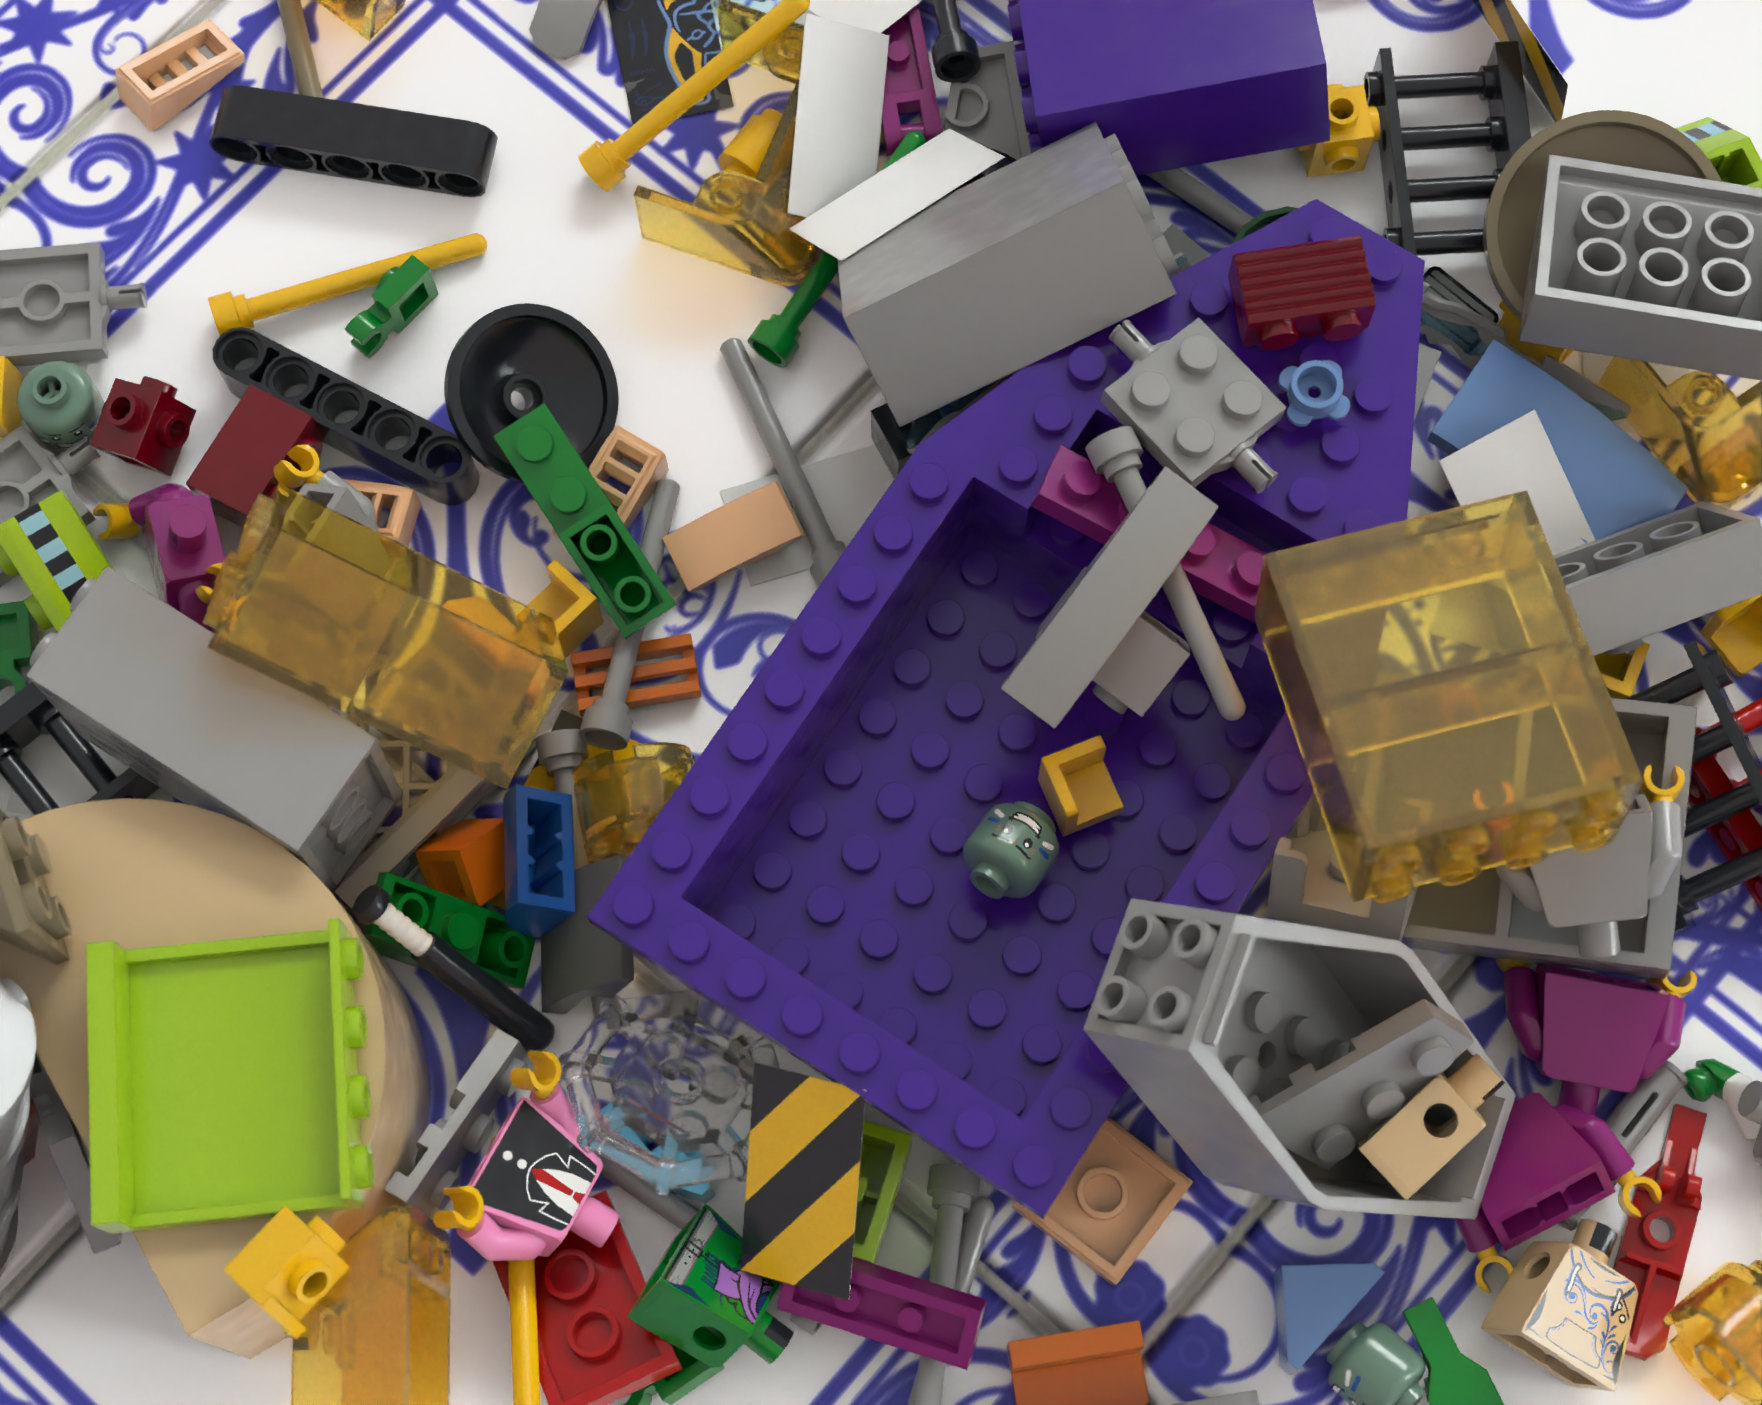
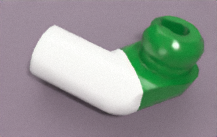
M1714 1058L1696 1061L1695 1068L1684 1072L1688 1079L1684 1089L1693 1100L1705 1102L1714 1095L1727 1102L1746 1139L1757 1138L1761 1125L1741 1116L1738 1112L1739 1098L1746 1086L1753 1082L1750 1077Z

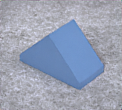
M1376 1263L1281 1265L1274 1272L1279 1367L1289 1376L1298 1371L1385 1272Z

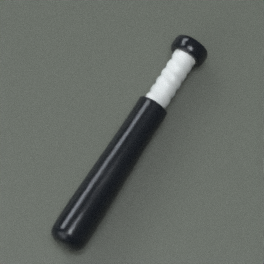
M371 885L360 893L352 907V914L359 922L378 925L381 930L393 937L398 943H401L404 948L409 949L414 961L444 983L496 1028L519 1040L525 1051H543L550 1045L555 1034V1028L550 1019L461 954L435 932L430 931L427 933L417 923L412 922L408 916H404L394 905L389 904L390 896L381 886Z

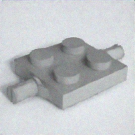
M100 242L0 250V356H5L14 366L43 364L48 361L72 362L107 359V325L111 318L112 310L147 308L144 283L109 286L105 274V252Z
M1199 317L1170 340L1159 342L1156 345H1152L1128 319L1112 331L1109 340L1114 342L1133 364L1127 373L1104 389L1101 403L1123 426L1133 427L1140 444L1163 468L1165 466L1194 488L1211 474L1228 470L1231 467H1234L1257 494L1263 492L1265 487L1268 488L1276 480L1278 473L1271 469L1253 450V447L1258 437L1283 418L1287 407Z
M23 424L0 439V524L60 490L65 491L86 526L96 520L77 495L74 480L71 478L72 475L96 458L101 457L97 450L89 445L90 441L86 436L57 457L52 452L39 446ZM0 567V587L17 575L9 578Z

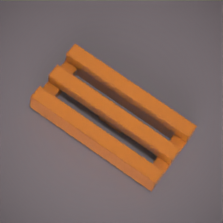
M691 633L641 641L636 662L682 654L683 658L635 666L631 683L683 673L686 675V681L629 690L625 704L630 709L702 697ZM614 646L570 653L578 698V710L581 717L584 716L585 709L593 706L594 700L602 696L590 697L589 689L604 687L608 671L587 674V670L608 667Z

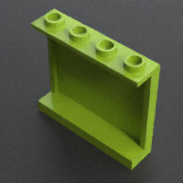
M339 918L328 919V930L131 950L123 949L115 941L86 943L92 1226L109 1234L271 1218L284 1206H287L295 1215L364 1208L363 1189L372 1188L374 1185V1161L370 1145H361L360 1118L370 1116L371 1096L367 1076L358 1075L357 1048H365L367 1046L368 1033L364 1007L355 1006L353 981L363 979L364 955L360 938H351L350 931Z

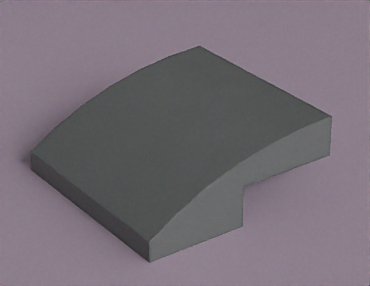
M617 855L574 870L575 913L541 937L542 1012L566 1014L587 996L612 998L634 980L633 951L591 924L587 918L629 856Z

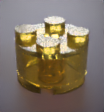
M669 742L633 745L635 757L614 761L613 751L611 750L585 760L572 771L574 795L588 863L591 864L617 855H631L695 764L694 755L692 756L689 747Z
M1754 1260L1749 1266L1738 1262H1724L1665 1315L1663 1319L1664 1328L1674 1325L1677 1335L1669 1341L1674 1354L1694 1380L1711 1396L1720 1402L1729 1394L1745 1405H1762V1261Z

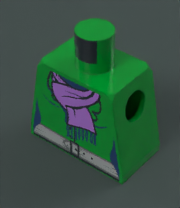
M707 1204L672 1239L627 1315L633 1322L711 1368L721 1367L743 1344L768 1364H772L784 1351L794 1334L791 1329L766 1311L781 1281L740 1270L742 1237Z

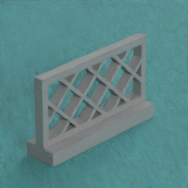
M431 638L346 718L369 733V720L379 710L404 709L403 740L378 741L383 752L403 751V783H398L403 793L402 816L392 826H381L374 836L379 838L367 850L363 851L340 886L334 891V895L351 912L353 904L360 893L367 887L376 885L379 872H389L405 878L419 864L414 852L415 850L457 822L464 820L537 748L533 731L516 715L512 716ZM433 660L448 674V697L413 698V677ZM457 684L471 697H456ZM404 687V698H392ZM448 708L447 739L412 740L413 709ZM456 708H483L497 721L481 739H456ZM456 750H468L456 762ZM412 751H447V772L437 782L412 783ZM424 793L411 806V795Z

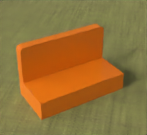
M1140 1320L1009 1341L1006 1350L1016 1405H1146L1149 1402V1396L1140 1352L1144 1348Z

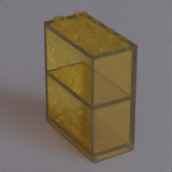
M280 483L277 484L271 498L259 493L242 526L244 529L236 549L238 552L229 551L214 581L215 586L206 608L208 611L202 622L212 627L207 648L507 790L569 672L553 618Z
M1527 490L1264 554L1254 618L1352 902L1374 898L1376 903L1393 902L1408 896L1414 891L1415 887L1440 881L1443 886H1456L1473 880L1484 869L1507 864L1509 869H1523L1543 861L1548 856V853L1570 847H1574V850L1578 853L1590 852L1608 845L1615 839L1642 785L1643 778Z

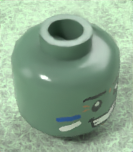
M48 361L34 367L23 378L17 391V407L23 420L34 435L45 444L60 449L70 448L84 436L89 441L92 439L105 402L90 376L78 365L66 361Z
M1017 801L1014 804L1001 803L993 806L984 815L963 846V859L968 870L971 872L970 880L972 884L983 894L995 899L1002 898L1003 896L1025 898L1034 892L1059 855L1060 846L1055 834L1056 827L1051 818L1040 808L1024 801Z
M1361 1321L1356 1323L1336 1343L1325 1359L1332 1365L1328 1375L1329 1385L1349 1405H1418L1427 1392L1418 1384L1425 1373V1360L1398 1333L1383 1322L1374 1323L1369 1327H1366Z

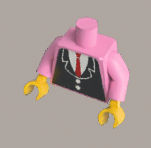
M528 1051V1057L534 1064V1073L528 1068L515 1067L510 1074L512 1085L518 1089L532 1090L529 1096L530 1100L522 1096L507 1115L468 1185L443 1189V1194L452 1200L454 1209L436 1211L433 1217V1223L436 1227L441 1229L456 1228L458 1235L489 1261L532 1260L537 1256L549 1257L562 1243L569 1230L601 1248L620 1217L619 1212L589 1195L604 1164L594 1154L595 1147L559 1084L562 1072L561 1063L558 1057L551 1052Z

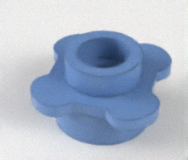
M1312 360L1301 364L1298 368L1295 366L1286 367L1281 372L1278 384L1287 393L1290 406L1287 409L1286 416L1292 424L1305 427L1312 420L1325 417L1339 421L1348 414L1350 401L1342 395V370L1337 363L1331 360ZM1310 389H1317L1320 392V396L1312 398L1308 391Z

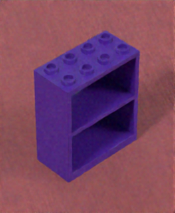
M1313 0L1008 1L1009 6L1007 8L1013 41L1024 39V43L1015 44L1016 51H1014L1020 87L1031 85L1030 88L1021 89V103L1026 132L1038 131V133L1028 134L1031 153L1094 122L1097 123L1103 138L1114 133L1116 134L1136 176L1330 141L1327 64Z

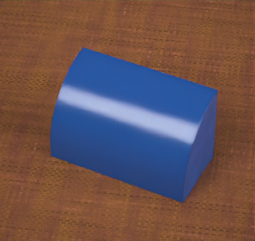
M515 784L506 792L503 798L505 921L509 927L517 932L540 938L575 913L572 795Z

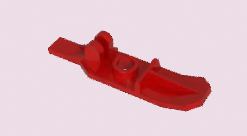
M1677 1103L1673 1106L1660 1159L1641 1175L1653 1179L1659 1185L1662 1192L1661 1202L1656 1204L1644 1187L1635 1186L1631 1203L1639 1210L1642 1217L1633 1218L1627 1215L1613 1267L1615 1271L1635 1283L1638 1291L1625 1355L1643 1361L1655 1356L1666 1348L1673 1309L1698 1213L1701 1210L1702 1195L1700 1190L1702 1178L1695 1176L1694 1172L1707 1113ZM1653 1219H1660L1669 1226L1670 1237L1667 1242H1659L1651 1235L1650 1224Z

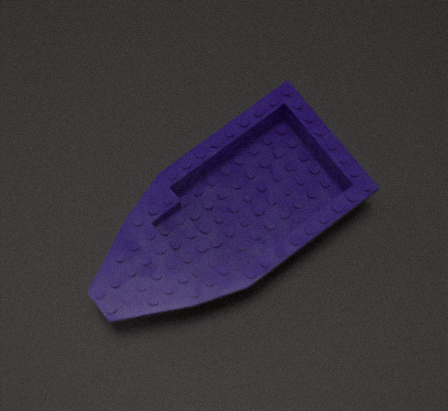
M1315 199L1170 277L1177 294L1020 369L921 442L587 916L589 922L832 1082L840 1083L864 1098L866 1104L1044 1219L1129 1085L1083 1028L1131 898L1237 914L1272 860L1280 837L1286 838L1364 714L1407 525L1425 260L1320 200ZM1361 235L1365 256L1368 261V270L1371 273V282L1376 296V307L1368 328L1362 330L1358 335L1342 341H1328L1321 335H1316L1312 338L1303 337L1294 345L1281 350L1268 351L1262 349L1257 344L1250 347L1242 346L1228 281L1233 254ZM1199 317L1287 407L1283 418L1258 437L1253 447V450L1271 469L1278 473V477L1268 488L1265 487L1263 492L1257 494L1255 489L1234 467L1211 474L1195 487V489L1218 505V509L1208 523L1287 564L1269 614L1259 625L1194 592L1245 702V713L1240 719L1234 721L1222 717L1190 649V656L1142 717L1129 707L1124 714H1120L1110 708L1092 692V689L1097 684L1092 680L1054 729L1003 691L1001 686L1036 641L1039 626L1083 568L1090 565L1104 544L1030 505L1060 445L1090 460L1085 450L1087 444L1107 431L1123 427L1120 421L1101 403L1104 389L1127 373L1133 364L1117 345L1109 340L1112 331L1128 319L1152 345H1156L1159 342L1170 340ZM1312 360H1331L1337 363L1342 370V395L1350 401L1348 414L1339 421L1325 417L1314 419L1305 427L1292 424L1286 416L1287 409L1290 406L1287 393L1278 384L1281 372L1286 367L1295 366L1298 368L1301 364ZM1310 389L1308 391L1312 398L1320 396V392L1317 389ZM1142 446L1144 452L1140 460L1143 467L1139 470V474L1146 489H1148L1163 467ZM1161 587L1144 611L1187 642L1164 589ZM1101 736L1106 746L1103 761L1123 803V812L1063 837L1038 781L1041 758L1093 737ZM1017 801L1031 803L1044 811L1056 827L1055 834L1060 846L1058 858L1036 890L1027 897L1009 898L1003 896L999 899L991 898L980 892L970 880L971 872L968 870L963 859L964 843L984 815L996 804H1014Z

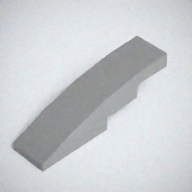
M1165 466L1086 568L1082 578L1043 627L1042 633L1003 682L1001 689L1055 729L1173 572L1216 512L1218 505Z

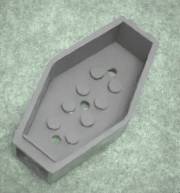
M1131 898L1083 1028L1204 1176L1221 1185L1322 1210L1476 1219L1516 1097L1512 1088L1464 1023L1475 1042L1460 1054L1450 1067L1442 1073L1449 1078L1471 1057L1478 1053L1501 1077L1505 1084L1477 1108L1487 1124L1483 1130L1407 1201L1363 1155L1358 1145L1354 1147L1347 1157L1339 1160L1328 1171L1285 1148L1247 1098L1256 1094L1261 1102H1264L1293 1085L1288 1076L1289 1074L1309 1063L1316 1070H1320L1349 1054L1348 1047L1351 1039L1423 998L1463 1023L1464 1021L1415 952L1398 940L1246 915ZM1435 1104L1425 1113L1424 1120L1431 1125H1444L1452 1118L1453 1110L1445 1104Z

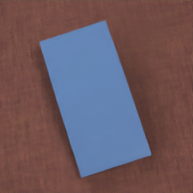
M1494 339L1427 439L1428 442L1450 455L1535 409L1595 540L1673 512L1688 490V487L1645 447L1598 409L1548 373Z

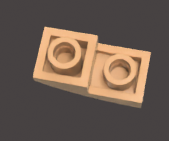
M775 481L695 519L664 536L662 539L688 592L699 591L747 563L759 562L805 536V533L780 482Z

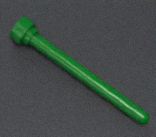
M918 131L907 133L881 171L925 144L926 139L924 135ZM824 251L779 315L772 314L769 320H761L747 339L749 346L759 356L781 368H785L800 348L797 342L801 336L799 327L838 273L837 258Z

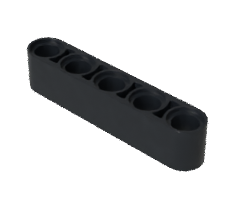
M232 85L223 90L209 143L211 148L221 156L239 162L455 196L479 197L486 192L498 137L490 128L468 120L249 86Z
M244 327L233 328L224 332L216 340L213 347V361L230 392L237 398L241 399L251 384L313 417L324 439L323 443L415 489L417 492L438 503L459 505L469 500L476 492L479 484L478 471L472 455L465 449L457 435L254 330ZM247 358L257 359L246 370H234L242 360ZM296 384L307 385L306 389L297 396H284L285 392ZM346 410L358 411L355 418L347 423L338 424L334 422L335 418ZM396 436L410 437L409 441L402 448L397 450L384 449L386 443ZM456 462L461 464L460 469L451 476L440 477L435 475L436 470L445 463Z

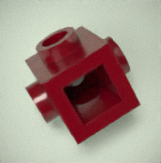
M143 376L139 385L115 378L108 398L102 407L101 416L89 445L124 463L171 477L181 449L189 436L190 426L197 410L175 399L178 389L160 380Z

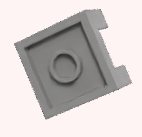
M1321 781L1293 825L1291 839L1280 837L1273 856L1266 917L1301 925L1394 939L1401 942L1425 865L1434 805L1409 799L1402 800L1399 805L1395 838H1385L1330 826L1335 786L1330 782Z

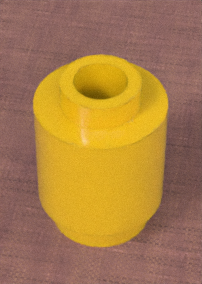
M770 108L765 109L761 115H753L718 157V163L722 169L720 175L724 183L734 192L743 196H747L749 193L756 196L763 195L792 160L795 124L784 114Z

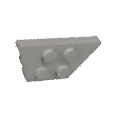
M35 1053L33 1074L29 1084L30 1093L49 1149L94 1254L119 1245L122 1233L109 1234L91 1225L90 1152L37 1053Z

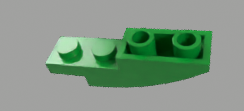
M545 403L493 436L625 639L677 606Z

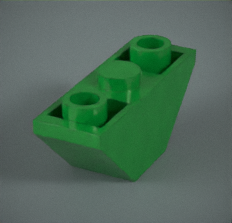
M379 872L376 885L381 886L388 892L390 896L389 904L394 905L404 916H408L412 922L417 923L427 933L430 931L435 932L506 987L524 989L536 937L522 934L509 927L505 921V916L389 872ZM374 923L366 924L364 935L380 955L427 971L412 959L409 949L404 948L401 943H398L393 937L381 930L378 925Z

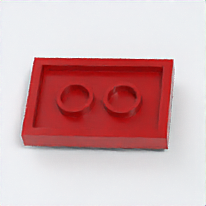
M606 1190L591 1196L616 1211ZM618 1219L613 1231L601 1248L569 1230L562 1243L549 1257L537 1256L534 1259L539 1378L549 1405H608L683 1369L671 1343L627 1317L646 1285V1280L620 1219ZM492 1261L509 1302L508 1261Z

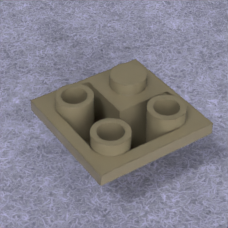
M0 810V940L55 964L67 961L70 958L63 937L71 935L72 928L61 900L58 896L50 898L43 875L52 872L50 858L45 845L38 834L30 836L26 832L17 816L10 818Z

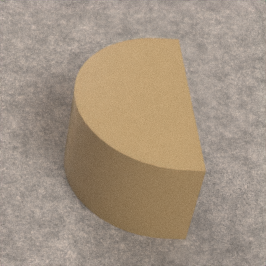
M120 798L78 803L51 809L20 820L30 836L34 834L39 835L48 852L52 872L43 876L50 898L59 897L70 920L72 934L63 937L70 959L55 964L0 940V980L5 977L13 980L28 997L36 1030V1053L89 1152L86 943L115 941L123 949L131 950L328 930V919L332 918L340 919L350 931L351 938H360L364 955L363 979L353 980L355 1006L364 1007L368 1038L365 1048H357L358 1075H366L368 1078L371 1096L370 1116L360 1118L361 1145H370L373 1154L374 1185L372 1188L363 1189L364 1208L296 1215L306 1225L316 1215L329 1225L347 1243L337 1255L350 1267L332 1286L329 1292L299 1321L305 1326L325 1312L356 1283L374 1262L394 1232L406 1207L387 1193L384 1188L396 1171L407 1177L411 1174L417 1165L415 1164L416 1155L419 1150L417 1148V1141L428 1127L430 1107L429 1076L423 1039L412 1006L398 978L384 957L379 954L366 938L362 929L309 867L279 843L258 830L226 815L189 804L158 799ZM273 1217L132 1232L188 1337L252 1359L291 1335L223 1270Z

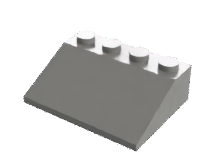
M1549 154L1524 292L1519 341L1762 381V188Z

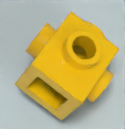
M1340 84L1328 85L1330 141L1295 147L1296 151H1302L1307 178L1364 170L1372 143L1380 139L1379 113L1375 106L1368 107L1364 85L1345 87Z

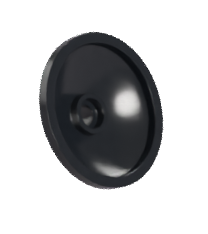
M530 303L514 304L496 309L481 317L457 341L451 352L445 372V404L449 420L458 439L475 460L493 473L509 480L523 483L493 436L543 403L546 404L586 466L593 462L600 448L615 427L619 405L618 386L614 368L605 349L593 333L580 321L550 306ZM513 391L519 392L524 397V410H518L513 406L511 402Z

